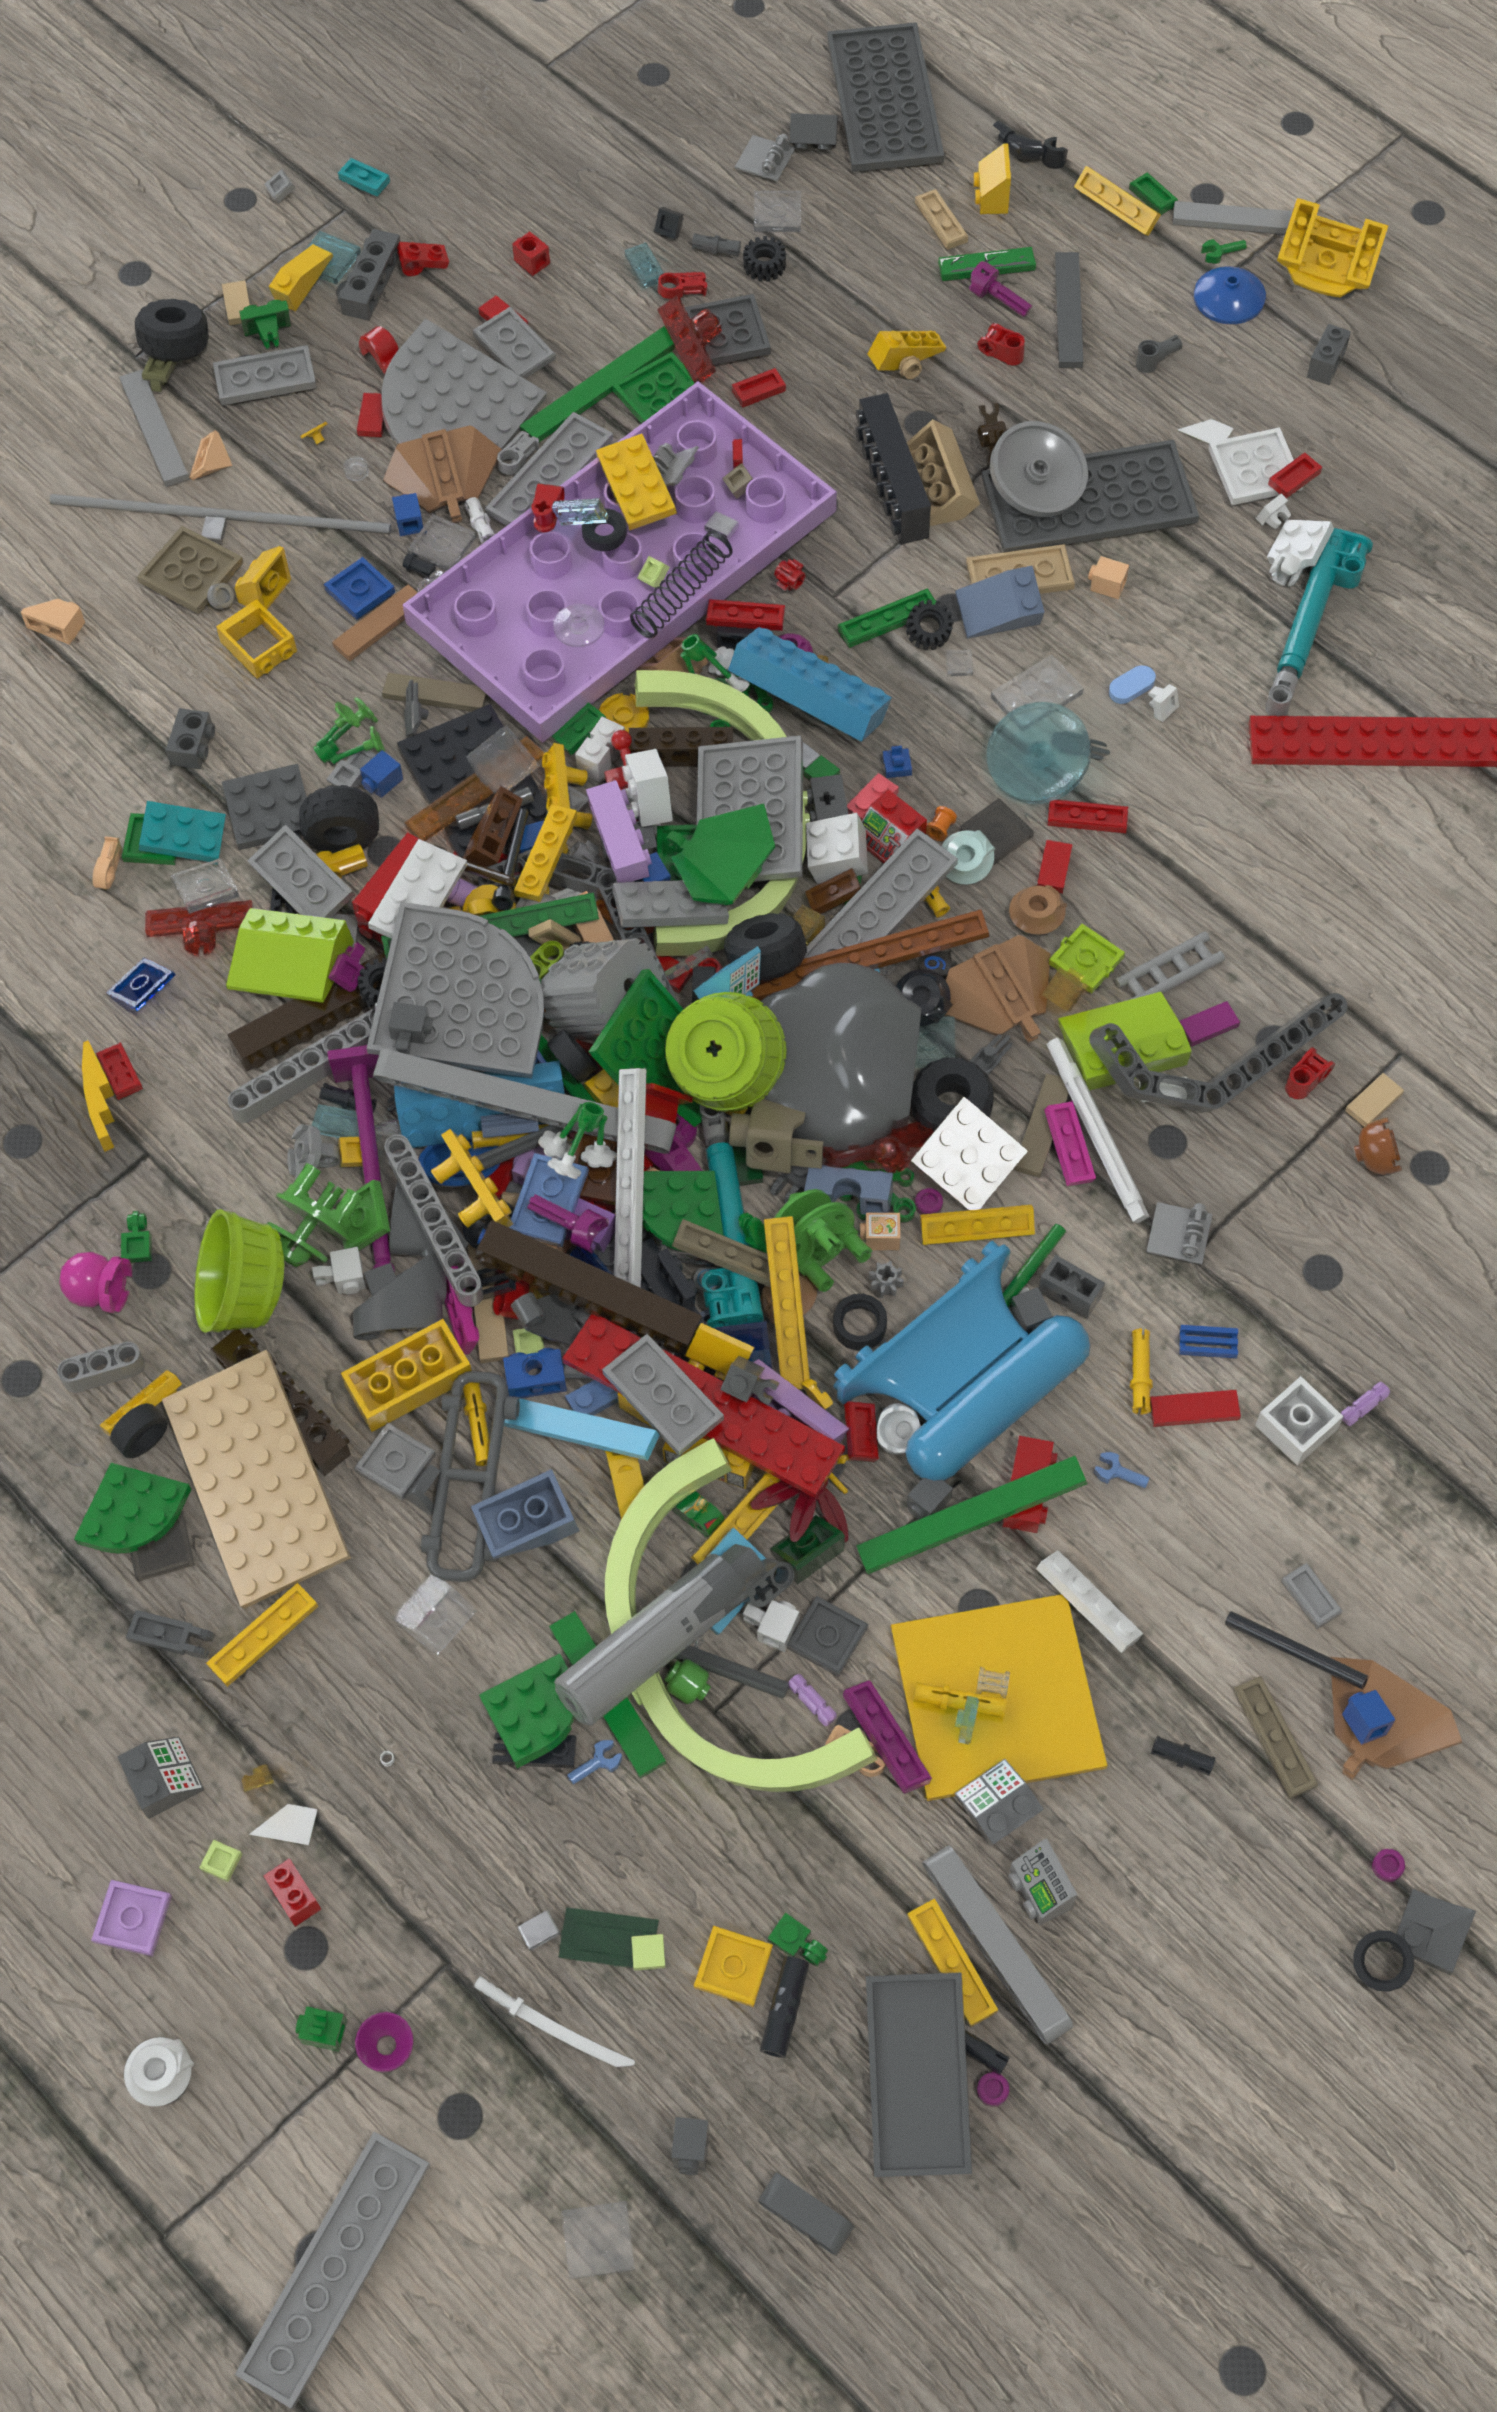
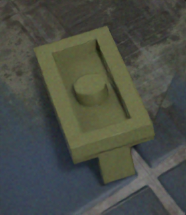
M149 358L142 372L143 380L150 381L151 391L162 392V385L165 386V383H167L177 362H165Z

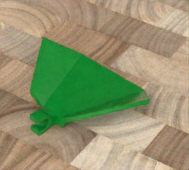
M764 803L700 819L690 841L673 830L666 837L667 841L671 842L668 845L669 850L679 853L672 856L671 860L692 900L721 905L733 904L745 888L749 889L761 873L763 863L775 849V842Z

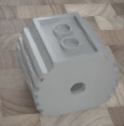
M634 938L581 944L580 946L576 944L567 948L564 952L565 955L549 967V972L541 980L544 1008L546 1010L544 1015L546 1019H551L549 1024L552 1027L557 1026L556 1031L558 1033L565 1029L574 1038L579 1040L597 1039L641 970L650 969L662 985L666 987L665 980H662L664 972L658 967L660 962L658 959L653 958L655 955L653 951L647 950L649 946L646 943L639 944L641 940Z

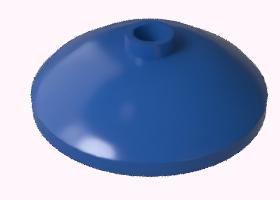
M1232 266L1219 267L1206 272L1198 279L1194 289V302L1199 311L1207 318L1222 324H1241L1252 320L1262 311L1266 299L1264 285L1258 277L1245 269Z
M472 1139L467 1140L471 1145L468 1151L472 1157L498 1147L473 1149ZM446 1143L429 1145L420 1154L418 1160L430 1182L443 1187L472 1185L462 1170L442 1184L432 1174L431 1169L451 1156L450 1153L452 1152ZM500 1163L481 1171L485 1179L495 1172Z

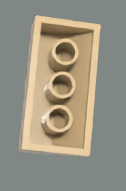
M932 419L907 442L931 504L930 526L961 520L980 505L952 429Z

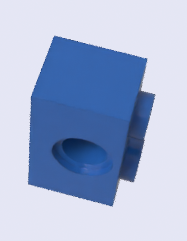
M543 1348L536 1353L525 1354L518 1352L503 1358L509 1396L523 1399L567 1391L560 1349ZM532 1369L541 1370V1372L538 1375L528 1374V1372Z

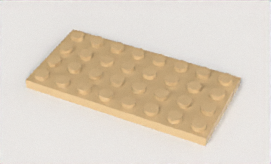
M267 1350L162 1399L240 1607L245 1609L294 1586L296 1583H300L351 1559L271 1354Z

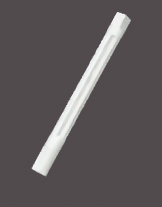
M1055 1038L1046 1045L1059 1069L1058 1072L1125 1209L1128 1211L1133 1222L1140 1223L1150 1217L1143 1204V1199L1064 1041L1060 1038Z

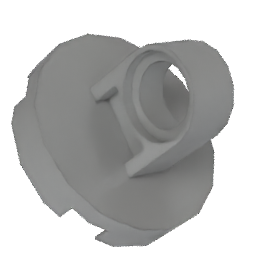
M301 1124L296 1128L291 1138L296 1139L294 1149L288 1148L287 1158L289 1173L296 1176L295 1179L306 1163L315 1168H330L340 1163L339 1147L334 1144L322 1143L320 1131L316 1126Z

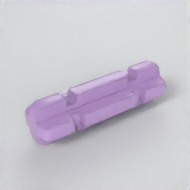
M1378 1382L1372 1387L1371 1391L1368 1390L1353 1402L1351 1407L1348 1406L1341 1412L1343 1415L1342 1421L1347 1426H1352L1358 1421L1359 1417L1362 1418L1377 1406L1379 1401L1382 1402L1389 1396V1388L1383 1382Z
M801 1674L793 1676L788 1682L789 1688L794 1694H799L798 1698L814 1715H818L817 1719L824 1726L830 1725L836 1719V1712L830 1706H826V1701L811 1685L807 1686V1681Z

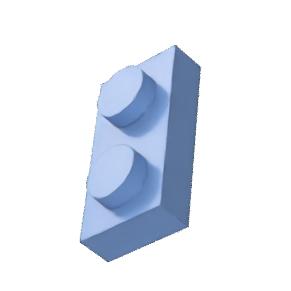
M593 1380L566 1395L565 1399L572 1411L594 1416L618 1403V1392Z

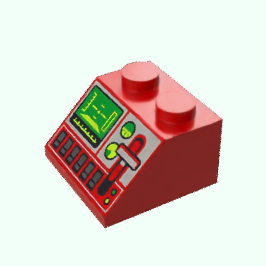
M889 789L869 806L861 820L866 829L867 851L883 864L916 829L926 835L927 819Z

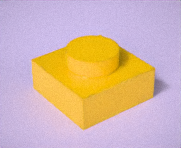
M340 1137L338 1145L341 1167L363 1166L359 1137Z

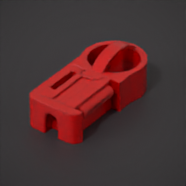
M664 273L658 279L657 291L662 297L667 299L682 298L683 295L703 294L704 297L707 293L705 273ZM672 283L677 287L672 289L666 288L663 284Z

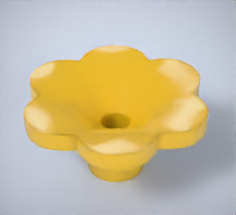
M327 422L300 436L301 439L312 437L316 445L324 441L325 439L321 431L327 425Z

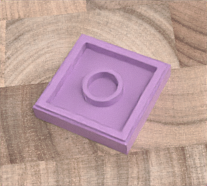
M111 1880L91 1941L96 1944L153 1957L172 1895L158 1890Z

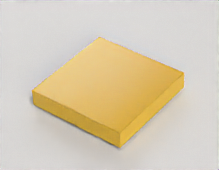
M713 1925L694 1988L754 2008L773 1945Z

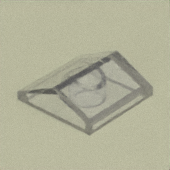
M507 725L466 756L480 781L494 793H496L500 786L511 790L540 766Z
M431 1574L392 1619L438 1656L477 1610L451 1585Z

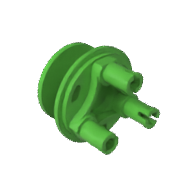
M308 1163L305 1164L294 1183L289 1185L286 1192L284 1191L282 1194L277 1193L275 1196L282 1204L304 1218L294 1235L271 1222H267L280 1235L284 1261L295 1267L307 1263L310 1257L326 1264L328 1258L306 1243L315 1226L327 1233L348 1242L350 1237L347 1235L349 1233L347 1227L351 1222L350 1217L363 1199L361 1195L348 1188L336 1209H332L344 1190L338 1186L334 1190L335 1184L328 1182L317 1202L309 1197L308 1191L321 1171Z
M811 1189L791 1194L788 1202L775 1215V1218L793 1216L798 1271L802 1275L807 1276L819 1291L826 1292L833 1286L834 1280L822 1269V1266L835 1258L843 1248L848 1249L859 1263H864L871 1257L872 1249L858 1236V1231L854 1228L855 1219L852 1210L844 1203H831L830 1197L822 1190Z

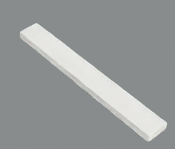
M637 1068L619 1070L614 1276L641 1288L646 1069Z

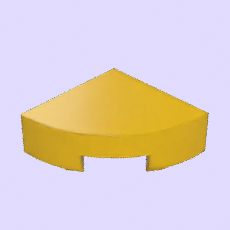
M807 1379L801 1384L809 1398L823 1409H827L833 1404L827 1392H820L816 1381Z

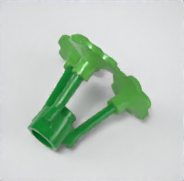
M357 697L354 699L359 709L355 714L347 705H343L338 701L335 703V710L340 716L335 720V725L313 747L318 757L325 764L329 761L336 764L341 759L363 750L367 752L375 748L378 752L385 751L379 733L374 726H371V738L362 742L363 745L340 754L337 753L340 747L336 741L352 726L358 728L361 725L360 722L365 718L370 719L374 723L378 722L374 713L361 699Z

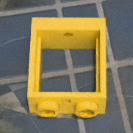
M257 599L216 626L220 642L256 679L269 673L275 666L289 659L297 652L294 636ZM262 624L279 642L253 659L236 641Z

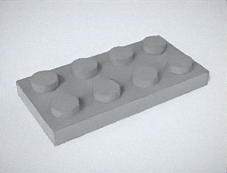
M308 345L213 362L221 406L317 388Z
M287 825L281 828L247 860L300 915L332 918L355 896V893Z
M682 880L613 883L612 891L622 927L728 924L729 914L726 905L693 901Z
M648 1334L602 1369L603 1375L679 1456L724 1420V1415Z

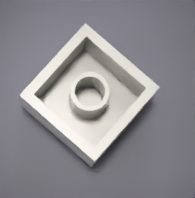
M653 749L625 755L626 766H622L624 780L628 782V788L625 791L631 809L634 812L635 818L638 817L641 827L673 821L668 776L657 750Z
M858 813L806 823L808 868L817 884L823 883L853 868L857 876L868 874L866 829Z
M1300 1376L1260 1412L1255 1426L1298 1466L1338 1430L1343 1415Z

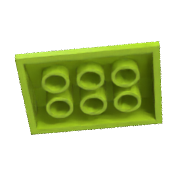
M250 908L239 927L226 984L227 989L324 1002L334 983L328 977L337 956L344 953L349 945L352 947L354 944L346 921Z
M1162 992L1058 1018L1068 1051L1074 1063H1076L1089 1091L1117 1084L1089 1042L1091 1032L1105 1024L1113 1023L1121 1028L1150 1071L1163 1072L1188 1064L1192 1052L1184 1029ZM1119 1054L1118 1061L1124 1067L1125 1059Z

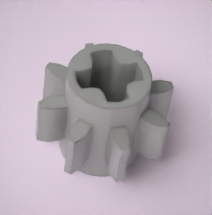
M590 840L585 844L581 841L576 842L568 852V855L596 864L600 862L598 847Z
M892 1261L882 1265L877 1262L876 1272L869 1271V1279L872 1280L870 1290H877L882 1298L888 1294L896 1296V1286L903 1287L904 1279L899 1278L902 1275V1268L896 1269L892 1265Z

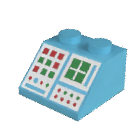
M758 946L722 968L693 991L699 999L721 992H738L746 994V996H753L751 990L759 985L761 950Z

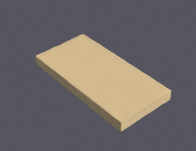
M1065 544L966 557V566L971 584L1007 570L1033 566L1040 594L1073 590L1075 586Z

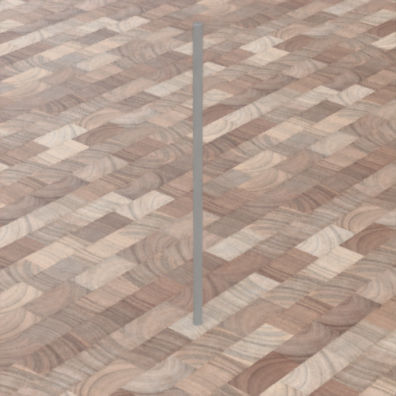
M57 494L50 495V503L56 505L205 518L206 516L220 517L228 520L388 534L391 532L390 523Z

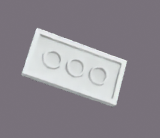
M418 839L368 923L369 929L392 939L400 902L442 908L465 870L467 860Z

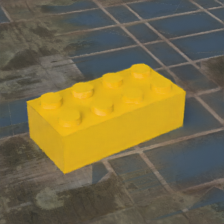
M441 1319L341 1372V1376L346 1389L369 1429L373 1432L450 1391L454 1380L460 1374L472 1371L444 1319Z

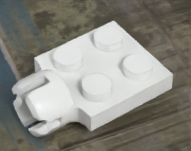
M1286 520L1267 556L1269 563L1272 564L1270 573H1272V578L1277 584L1285 586L1289 577H1291L1287 585L1292 586L1298 581L1305 567L1316 565L1334 530L1332 522Z

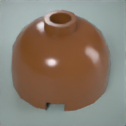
M1388 1117L1368 1123L1359 1134V1145L1354 1146L1358 1162L1364 1161L1368 1170L1380 1175L1402 1171V1166H1396L1395 1160H1400L1394 1132L1389 1130V1128L1386 1129L1385 1124L1390 1123Z

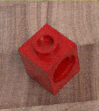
M529 231L512 243L514 261L532 276L550 264L549 246Z

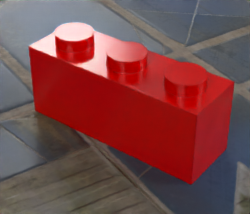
M1019 1435L1011 1482L1055 1464L1058 1453L1052 1452L1054 1442ZM1043 1503L1009 1516L1004 1519L1002 1527L1037 1533L1039 1524L1045 1525L1048 1507L1043 1506Z

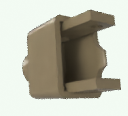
M763 1099L753 1105L751 1115L733 1113L729 1144L730 1146L746 1148V1164L748 1167L791 1174L792 1166L822 1169L824 1141L792 1138L794 1130L804 1123L805 1112ZM807 1150H814L816 1153L811 1154Z

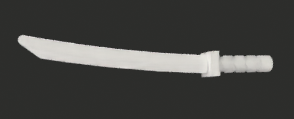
M480 1976L476 1981L474 1987L510 2010L509 2015L515 2018L517 2015L557 2039L615 2067L635 2065L634 2060L607 2049L550 2020L526 2006L524 2000L520 1997L517 2000L512 1998Z

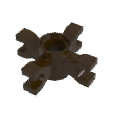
M998 402L992 403L993 411L990 414L986 413L985 405L978 406L979 413L984 418V424L979 425L978 429H976L977 437L982 448L988 447V454L986 456L987 466H990V458L994 446L1002 434L1008 430L1006 429L1005 422L998 421L997 419L1000 410Z

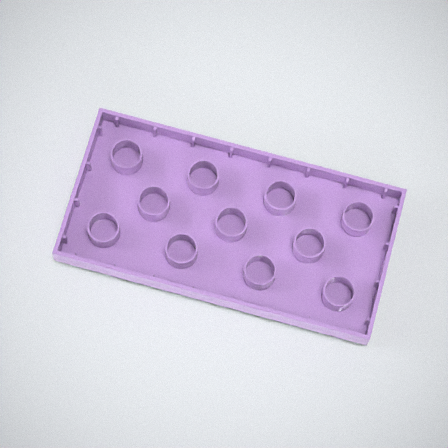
M699 381L620 440L643 434L652 456H654L659 446L664 445V443L670 444L675 454L695 446L699 447L694 455L693 463L682 473V480L675 486H667L677 514L630 531L626 524L627 536L625 541L614 550L598 551L589 547L582 537V523L590 512L608 508L622 515L598 458H596L560 485L565 489L564 504L560 510L556 526L552 531L542 533L535 529L533 524L535 515L530 508L403 604L406 624L542 743L556 733L588 702L590 704L594 703L707 614L709 599H726L836 512L837 491ZM733 439H742L743 465L753 478L748 483L746 492L738 499H736L722 479L733 470ZM715 511L738 521V529L728 540L732 546L733 554L729 558H725V563H719V569L713 570L712 576H707V582L701 583L700 589H694L695 595L688 596V602H682V609H676L677 614L674 616L670 615V621L664 622V628L658 629V634L655 638H647L641 635L633 627L630 621V614L637 607L641 606L642 601L646 600L648 595L653 593L655 589L637 579L648 556L670 567L666 574L667 576L672 573L675 567H678L679 562L684 560V557L690 554L692 548H695L697 543L702 541L704 535L708 533L705 531L704 525ZM601 524L594 531L598 535L606 536L611 534L614 528L609 524ZM709 536L710 542L716 545L723 554H729V550L723 542ZM702 543L698 546L704 548ZM704 543L706 549L710 553H712L718 561L722 562L723 558L714 554L707 546V543ZM698 549L701 557L711 567L717 568V563L705 551ZM696 550L692 552V554L698 555ZM688 556L686 560L691 561V557ZM692 556L694 562L706 574H711L710 568L700 558ZM686 562L688 569L699 580L704 581L705 576L693 564ZM684 563L680 565V567L686 568ZM678 569L674 571L675 574H679ZM680 569L683 577L686 578L692 584V586L699 587L698 581H696L687 571ZM674 575L676 582L687 593L692 594V588L682 578ZM669 576L668 580L673 581L672 576ZM666 582L662 584V587L667 588ZM668 582L671 590L680 599H687L686 595L675 584ZM657 589L656 593L661 594L660 589ZM662 589L665 597L668 598L674 604V606H681L679 600H677L670 593V591ZM652 595V596L649 598V600H654V601H655L654 595ZM656 595L659 604L669 613L674 614L673 607L664 598ZM645 602L643 606L649 608L648 603ZM650 602L652 609L662 619L668 620L667 614L657 604ZM643 608L645 614H647L657 626L661 627L662 623L660 619H658L651 611ZM634 614L633 616H634L635 622H636V623L638 624V626L642 629V627H641V626L639 625V623L637 622L636 617H635V614ZM637 615L641 624L649 632L654 633L649 622L640 615Z

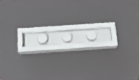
M1058 1550L1040 1562L1036 1569L1121 1653L1136 1643L1143 1635L1133 1622L1112 1604Z

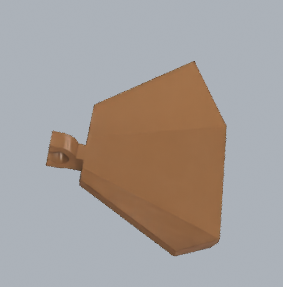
M471 425L449 431L442 429L423 434L422 438L397 445L383 482L402 495L416 493L419 506L428 513L448 505L453 524L462 522L457 502L466 501L472 497L479 499L497 463V455L502 449Z
M1017 935L999 945L995 944L975 954L973 958L950 968L945 981L950 989V1002L953 1006L944 1016L995 1036L1003 1035L1020 1024L1022 1033L1028 1043L1038 1039L1041 1031L1032 1018L1046 1013L1051 953L1026 937Z
M1330 1657L1369 1676L1367 1684L1362 1690L1331 1675L1335 1736L1347 1747V1751L1353 1754L1343 1765V1775L1353 1780L1365 1762L1372 1767L1376 1765L1389 1769L1462 1743L1453 1714L1443 1704L1373 1660ZM1377 1690L1394 1716L1395 1722L1386 1736L1361 1745L1342 1713L1348 1705V1699L1358 1692H1364L1365 1694Z

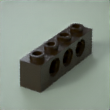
M733 727L629 728V734L632 737V743L629 747L631 754L656 749L664 767H698V746L733 743Z

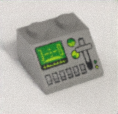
M1047 1838L1011 1863V1873L1008 1874V1878L1016 1892L1020 1890L1026 1901L1023 1902V1906L1031 1920L1035 1918L1040 1926L1072 1910L1077 1893Z

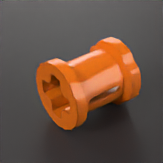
M945 806L937 807L934 819L927 824L926 834L933 840L944 841L948 835L947 830L950 825L956 822L957 815L955 812Z

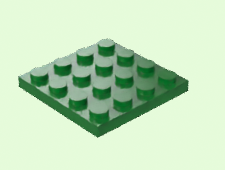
M643 969L594 1042L589 1053L618 1086L619 1070L640 1068L646 1069V1084L653 1083L683 1093L668 1068L665 1049L670 1027L684 1009L650 969ZM711 1046L706 1048L707 1053Z

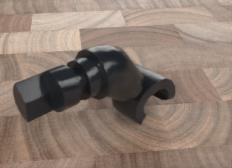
M1000 120L993 124L1000 131L998 141L1001 144H1008L1009 152L1014 157L1021 160H1040L1041 156L1042 163L1053 169H1059L1065 165L1068 149L1064 147L1056 148L1057 137L1048 138L1042 144L1040 140L1028 138L1023 134L1019 135Z

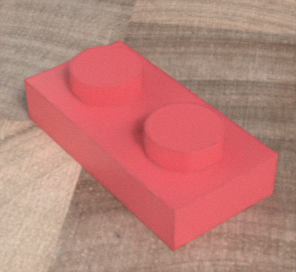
M878 773L847 804L848 814L858 813L862 820L869 806L888 789L897 795L899 787Z

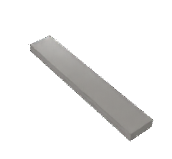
M1175 201L1173 225L1285 234L1292 211Z
M143 370L120 376L123 389L165 486L168 487L189 480L188 473L147 380L142 378Z

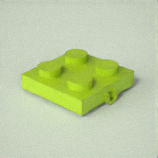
M1081 924L1069 938L1065 937L1061 941V947L1049 959V965L1092 994L1106 978H1109L1110 973L1114 972L1116 966L1124 959L1125 952L1084 924Z

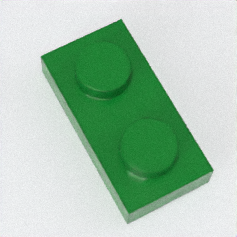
M588 702L552 735V739L555 743L564 745V751L572 756L581 747L586 738H590L591 731L601 717L606 718V716Z

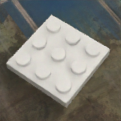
M1280 427L1210 442L1208 448L1231 505L1280 495L1268 485L1269 478L1294 460Z

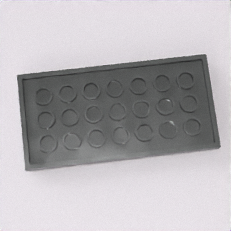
M917 22L827 31V41L852 172L943 163L945 155Z
M1174 440L1084 454L1088 467V480L1083 494L1069 510L1052 517H1036L1015 509L997 491L990 470L982 471L981 478L1004 553L1062 544L1067 545L1193 524L1199 521L1195 501Z

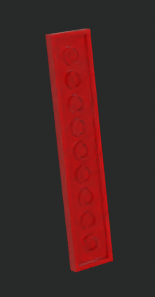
M1250 715L1249 718L1251 764L1497 767V718Z
M591 1314L563 1356V1363L620 1393L603 1375L602 1369L641 1338L601 1316L598 1317ZM663 1350L724 1415V1420L702 1438L708 1441L714 1438L724 1450L814 1498L818 1496L845 1451L844 1445L752 1396L745 1402L720 1390L723 1381Z

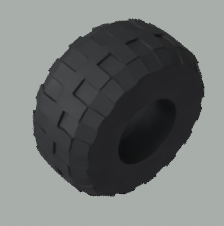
M171 298L150 302L140 310L135 318L137 344L146 355L153 359L165 362L186 361L194 356H198L208 344L209 330L207 317L197 305L186 300Z
M331 785L319 788L314 793H310L300 806V831L303 839L318 851L336 853L357 844L361 845L362 849H364L378 835V806L368 793L356 787Z
M768 913L746 919L735 925L729 931L724 941L728 964L757 946L761 950L760 981L779 978L787 973H791L796 967L801 965L807 953L806 940L801 925L791 916L781 913Z
M945 1057L928 1063L917 1074L913 1082L911 1107L915 1120L925 1132L932 1134L956 1106L948 1105L938 1098L947 1092L962 1095L990 1118L994 1103L993 1086L989 1076L979 1065L964 1058Z

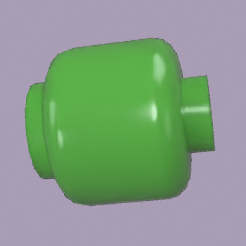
M685 1659L682 1662L677 1660L664 1679L667 1682V1691L685 1704L693 1703L696 1698L702 1701L711 1687L707 1684L709 1679L708 1671L689 1659Z

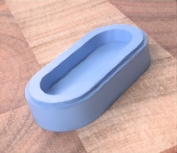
M1143 665L1131 669L1110 683L1109 697L1112 701L1119 704L1132 701L1152 689L1155 683V672L1150 667Z

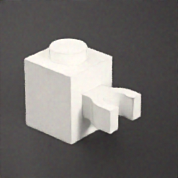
M358 1247L330 1252L331 1266L312 1267L316 1286L326 1285L334 1281L338 1294H355L362 1289H366Z
M772 1600L766 1612L747 1604L743 1613L744 1622L759 1626L757 1631V1640L782 1652L786 1651L787 1644L799 1623V1611L796 1610L794 1605L786 1601L778 1603Z

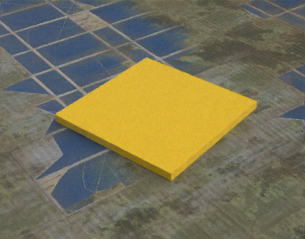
M1062 1594L891 1624V1632L916 1752L932 1777L930 1784L924 1786L927 1801L954 1797V1793L1003 1759L1007 1760L1026 1783L1107 1769L1106 1757L1069 1602ZM920 1682L938 1687L950 1685V1689L1002 1699L1006 1698L1004 1718L950 1707L944 1710L940 1709L939 1705L914 1702L916 1683Z

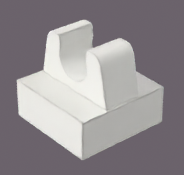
M1281 493L1264 506L1256 519L1262 526L1267 523L1272 528L1277 529L1281 525V521L1277 517H1281L1286 522L1291 516L1285 505L1288 500Z
M1170 684L1164 689L1155 686L1148 693V696L1153 698L1149 705L1154 709V716L1162 722L1179 707L1177 688Z

